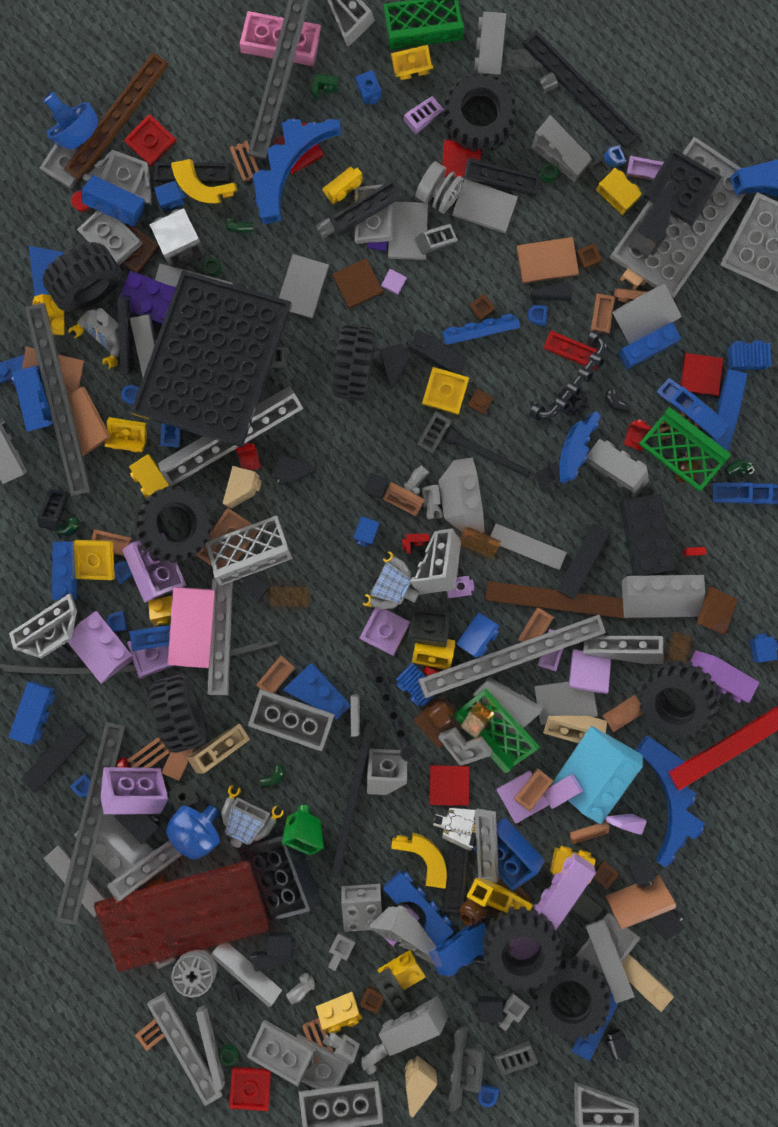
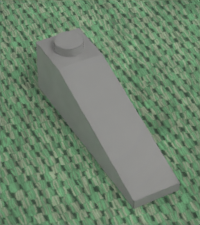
M596 636L584 641L583 653L584 655L641 664H663L664 641L663 636Z

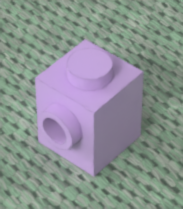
M469 576L457 577L455 590L447 591V597L455 598L472 595L471 591H474L473 579L469 580Z

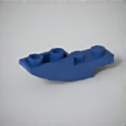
M670 378L656 392L716 441L730 427L727 422L705 403Z
M596 411L587 416L584 422L579 421L573 425L566 437L561 452L559 471L560 482L563 484L575 479L579 473L577 471L578 467L582 466L588 458L586 454L589 448L585 445L590 440V433L594 432L598 427V420L601 417Z

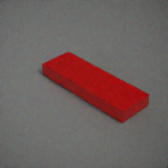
M550 331L543 347L547 351L583 366H586L590 356L598 351L554 331Z

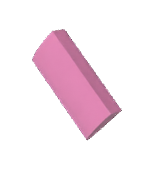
M248 11L240 40L241 53L274 58L284 18ZM304 22L294 63L314 66L321 25Z
M173 587L168 665L209 668L215 592L213 589Z

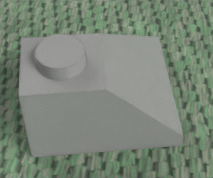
M369 749L367 794L387 795L407 784V761L401 758V750Z

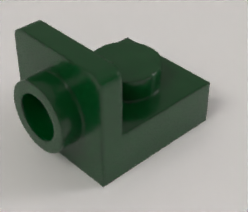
M315 74V81H311L310 93H313L314 100H318L319 89L325 93L338 92V77Z

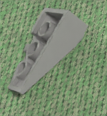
M403 906L388 907L370 924L369 928L382 937L400 942L399 946L404 949L416 950L415 955L434 965L429 952L436 948V946L416 918L408 913L409 910Z

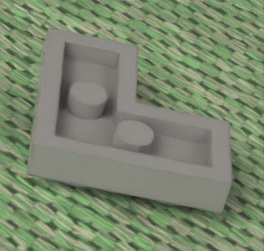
M456 727L440 733L438 737L460 766L489 757L493 751L482 736L466 742Z

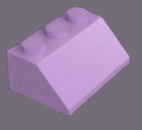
M162 533V537H164L167 540L165 534ZM141 541L133 542L122 550L144 603L173 592V587L186 586L177 562H162L157 557L152 558L149 556V551H144L140 547L142 546Z
M97 611L75 627L72 639L68 641V644L101 684L133 661L132 654Z
M104 767L101 789V802L104 814H161L168 801L161 768Z

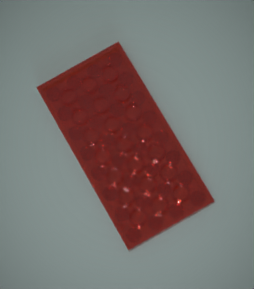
M249 860L134 891L119 902L112 897L94 903V910L118 972L183 955L190 951L201 950L270 931V924Z

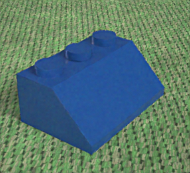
M504 817L496 823L499 878L513 891L538 874L545 859ZM475 844V845L473 846V848H472L476 853H477V844Z

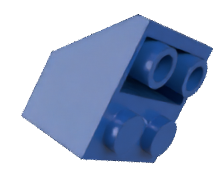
M477 613L456 645L475 658H478V656L482 657L489 648L486 646L489 640L494 641L500 631L497 630L499 625L484 615Z

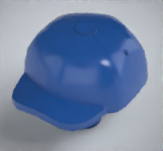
M50 92L45 96L43 102L53 112L52 116L58 122L54 127L46 131L47 137L54 144L68 150L75 149L93 135L98 125V119L89 102L70 108L67 103L63 104L55 92Z
M208 805L202 813H199L188 806H181L170 819L166 829L167 837L174 849L180 854L195 860L206 856L216 848L220 839L212 822L219 817L218 809Z

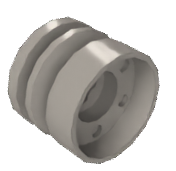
M435 161L423 176L415 197L426 204L434 198L432 207L436 209L440 205L439 212L444 214L457 199L464 179L461 176H457L455 179L456 174L453 171L445 177L447 168Z
M196 946L187 949L173 967L172 983L175 989L183 996L191 998L201 996L212 985L217 974L218 964L210 956L212 952L207 948Z

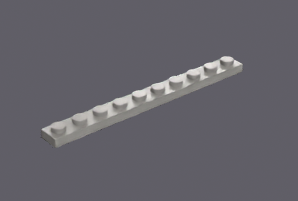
M600 615L421 678L418 681L424 698L596 637L606 633Z

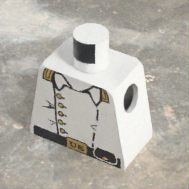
M449 808L447 817L435 815L433 826L444 828L443 839L471 851L476 836V810Z

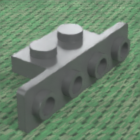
M462 1026L454 1035V1043L456 1044L452 1056L454 1068L450 1077V1082L452 1083V1091L449 1094L450 1111H455L461 1106L463 1089L475 1093L481 1091L484 1050L466 1046L468 1026Z

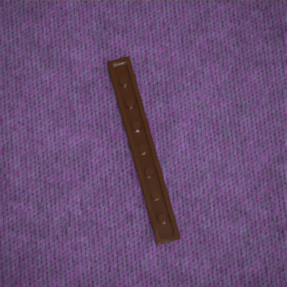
M152 52L100 120L93 135L80 146L64 167L67 173L81 182L83 175L88 173L168 67L167 61Z
M487 582L486 601L624 618L623 599L577 593L575 598L571 599L552 589ZM624 618V619L638 620V618Z

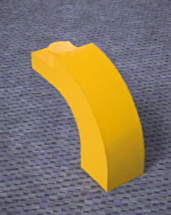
M191 159L171 163L179 186L186 194L198 201L217 204L221 203L220 195L223 198L234 196L233 192L238 191L236 183L216 187H208L201 183L196 175L193 160Z
M417 833L412 834V840H408L407 836L402 835L392 838L391 849L415 852L425 860L427 865L426 886L446 887L447 871L445 861L439 848L431 840Z
M483 878L475 879L467 895L469 899L484 907L488 905L505 913L509 911L508 908L512 907L515 910H519L520 906L526 907V910L529 911L533 907L532 903L517 896L516 893Z

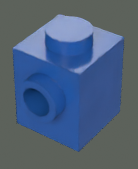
M371 70L356 76V86L364 105L377 103L381 99V88L374 71Z
M176 181L154 188L163 212L168 210L174 211L185 205L183 198H186L185 193L181 187H178Z
M767 633L756 634L754 639H749L753 662L778 660L776 652L778 651V643L774 640L773 636L767 637Z

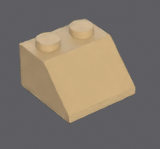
M232 466L223 504L232 509L254 496L255 492L260 490L262 482L259 480L258 474L254 471Z
M416 1056L414 1060L410 1059L405 1066L410 1116L414 1117L437 1086L436 1070L419 1056Z

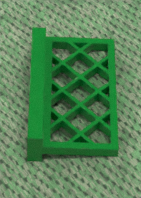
M409 0L384 4L390 50L463 40L464 25L461 19L458 0ZM454 1V6L451 10L444 6L445 2ZM427 4L436 6L433 12L425 8ZM411 6L418 9L414 15L407 11ZM397 9L399 13L394 17L389 14L388 10ZM439 10L447 13L443 19L436 15ZM421 12L428 15L425 21L418 18ZM403 14L410 18L406 24L399 20ZM451 16L455 18L457 22L448 23L447 20ZM431 19L439 22L438 25L431 26L428 23ZM414 21L421 25L420 27L416 28L410 27V25ZM395 24L402 27L401 30H391Z
M670 407L638 444L698 492H701L732 455ZM662 422L670 426V433L660 434L659 426ZM671 436L672 446L661 447L660 437ZM674 436H683L686 445H675ZM657 437L658 447L651 448L645 442L649 438ZM697 447L701 452V457H691L690 448ZM686 448L687 458L677 459L676 449ZM672 449L674 459L666 460L662 455V450ZM712 459L718 465L715 469H706L705 460ZM702 460L703 470L692 471L691 461ZM688 461L689 471L682 472L679 470L677 462ZM703 473L704 482L701 485L697 484L693 480V474Z
M486 688L469 702L462 705L454 715V718L473 739L482 736L493 750L490 757L505 774L540 747ZM484 696L490 705L482 704L481 697ZM471 707L478 708V714H476L471 709ZM482 709L489 710L490 717L484 716ZM495 712L500 713L503 716V720L495 718ZM483 721L491 722V728H489ZM496 724L503 725L504 732L496 730ZM508 727L514 728L516 734L508 733ZM496 735L504 737V743ZM509 738L517 740V746L510 745ZM521 741L527 742L531 748H523ZM510 750L517 751L518 757L516 758Z

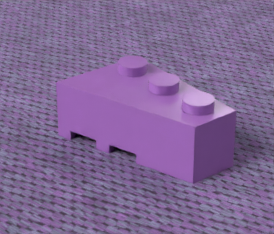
M695 651L690 660L693 666L697 667L699 665L703 668L702 671L705 674L708 672L712 676L710 680L715 681L718 686L716 691L722 694H730L729 698L738 703L741 700L749 703L760 683L716 656Z

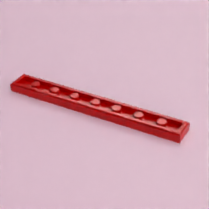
M778 706L670 770L668 774L677 790L683 789L778 731Z

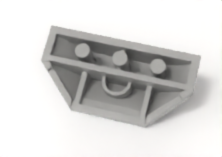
M473 457L454 460L438 481L444 519L465 535L483 533V508Z
M68 594L11 631L9 634L13 648L20 652L43 658L71 640L77 613L72 595Z

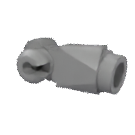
M420 465L417 469H414L408 482L404 483V488L418 496L420 493L418 486L429 472Z
M303 973L299 978L300 983L286 994L292 1005L300 1002L311 989L314 990V979L308 973Z
M383 1043L376 1045L365 1057L362 1056L363 1071L366 1070L368 1075L373 1074L377 1070L374 1064L389 1054Z

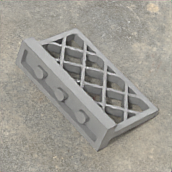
M277 515L205 543L213 567L214 578L220 586L293 559ZM276 523L277 527L273 533L266 531L268 525ZM254 530L259 532L255 540L248 538L249 533ZM263 534L271 536L267 544L259 542ZM236 537L241 539L237 547L230 544L231 540ZM275 538L281 540L283 544L276 548L271 546ZM245 540L253 543L249 551L241 549ZM217 544L223 545L219 554L212 551V546ZM257 545L264 547L262 553L257 555L253 553ZM227 547L234 550L230 558L223 556ZM238 552L246 554L245 558L241 561L234 560ZM220 559L228 561L225 567L218 569L217 564Z

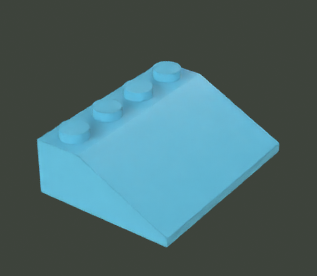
M590 726L551 786L574 774L583 792L568 801L583 815L602 824L643 767V755L597 728Z

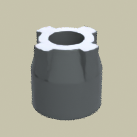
M553 73L539 79L538 84L543 94L558 87L557 79Z
M329 218L316 225L323 238L336 231Z

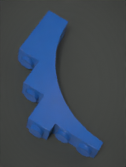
M288 119L286 122H282L286 145L275 144L271 148H267L271 170H259L257 173L252 174L260 218L263 224L281 221L280 204L282 190L293 165L314 145L328 138L341 135L339 119H327L322 123L311 122L306 124V126L301 125L300 119Z
M778 159L738 169L730 177L735 195L760 193L778 198Z
M645 735L635 751L642 754L643 759L655 771L666 796L668 807L667 833L662 848L655 859L666 868L667 865L674 861L677 850L685 845L687 835L692 839L699 837L704 830L703 826L705 823L686 811L687 807H691L695 802L696 793L688 787L677 790L668 774L670 770L685 761Z

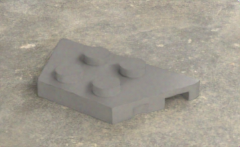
M111 150L103 160H100L95 165V168L88 175L85 173L82 177L84 181L88 182L92 175L145 199V204L152 205L150 173L147 162Z

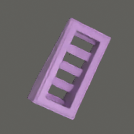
M431 96L404 115V122L417 134L443 113L444 109ZM430 103L437 109L435 112L429 106ZM424 108H426L431 114L428 115L424 111ZM419 112L423 114L424 119L418 114ZM413 117H416L420 122L417 123Z
M634 814L606 817V822L639 835L643 833L646 825L645 819Z

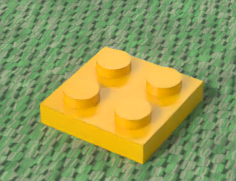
M433 367L422 405L458 415L469 377Z
M73 541L76 579H115L113 541Z

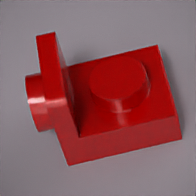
M643 420L632 421L623 445L642 451L643 448L638 444L651 430V426H648L647 422Z
M246 442L243 448H236L242 469L251 471L261 468L254 443Z
M406 534V539H402L403 550H406V554H411L410 543H414V546H425V542H429V534Z

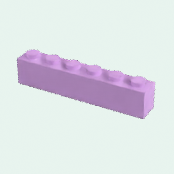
M573 853L571 857L564 861L561 872L556 873L553 877L550 888H546L543 891L538 905L535 904L532 907L538 911V915L540 913L546 915L548 921L553 923L555 930L596 874L594 865ZM529 937L513 938L509 941L510 955L518 960L528 959L537 953L540 944Z

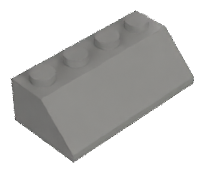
M704 575L625 577L622 580L624 618L699 617L705 599Z
M260 689L248 726L322 751L335 714Z
M103 814L94 856L117 878L154 850L146 842L141 844L114 817L116 814Z
M378 1081L299 1092L303 1127H360L383 1123V1107Z

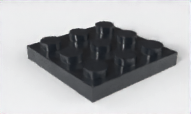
M672 148L643 198L654 204L672 178L675 179L670 214L692 226L722 176Z

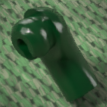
M228 218L226 220V229L230 232L238 233L253 232V223H236L234 218Z
M738 459L725 467L724 470L728 476L737 471L750 475L754 473L755 467L748 461Z
M70 518L68 520L69 525H59L58 530H54L55 535L74 534L80 528L79 519Z
M280 764L275 765L271 776L260 778L261 788L278 785L285 776L284 767Z

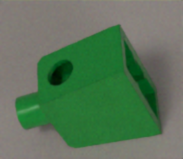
M300 805L298 811L289 815L286 819L282 844L311 856L323 849L321 822L319 818L310 814V807L308 805Z

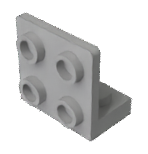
M380 884L342 886L341 904L345 932L372 930L369 928L370 924L382 914Z

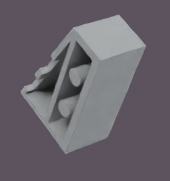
M327 0L347 47L375 22L372 11L362 0Z
M484 11L483 16L479 17L478 30H481L480 38H477L476 50H479V58H475L474 70H478L477 73H483V76H488L489 74L494 77H500L506 13Z
M551 115L535 133L531 148L576 182L591 162L592 158L588 152L583 150Z
M2 418L0 419V480L4 484L24 475L27 471L18 450H15L11 442L12 437L10 433L7 434L2 425L5 423Z
M599 439L587 454V463L604 476L618 482L617 485L620 488L624 486L630 490L633 498L639 495L649 481L647 466L641 461L635 462L628 453L623 450L621 452L618 451L607 440L604 442Z
M453 529L434 532L425 550L424 560L419 562V570L410 581L416 591L420 592L419 594L455 590L461 540Z
M488 677L473 693L476 696L486 688L522 728L537 717L543 709L542 705L536 704L524 695L516 693L511 688L491 677ZM484 696L481 697L482 704L490 705ZM495 712V718L503 720V716ZM508 727L509 733L516 734L514 728Z
M436 996L410 1012L401 1015L394 1021L391 1019L385 1022L379 1037L391 1056L439 1036L449 1016L440 999Z
M574 1082L575 1124L577 1127H639L638 1108L634 1103Z

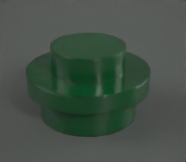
M554 164L542 166L540 178L544 182L552 183L558 178L559 171Z
M210 258L204 262L203 271L205 275L214 278L220 275L222 265L217 259Z
M233 1045L222 1047L219 1053L221 1063L231 1066L237 1062L239 1058L238 1049Z

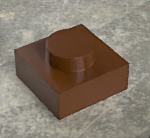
M595 243L576 252L583 269L599 264L602 261Z
M482 294L469 305L470 310L480 322L496 309L485 294Z
M477 388L467 406L484 415L494 398Z
M603 860L595 869L596 874L593 878L608 889L619 876V873Z
M368 985L359 1006L377 1014L384 998L379 990Z

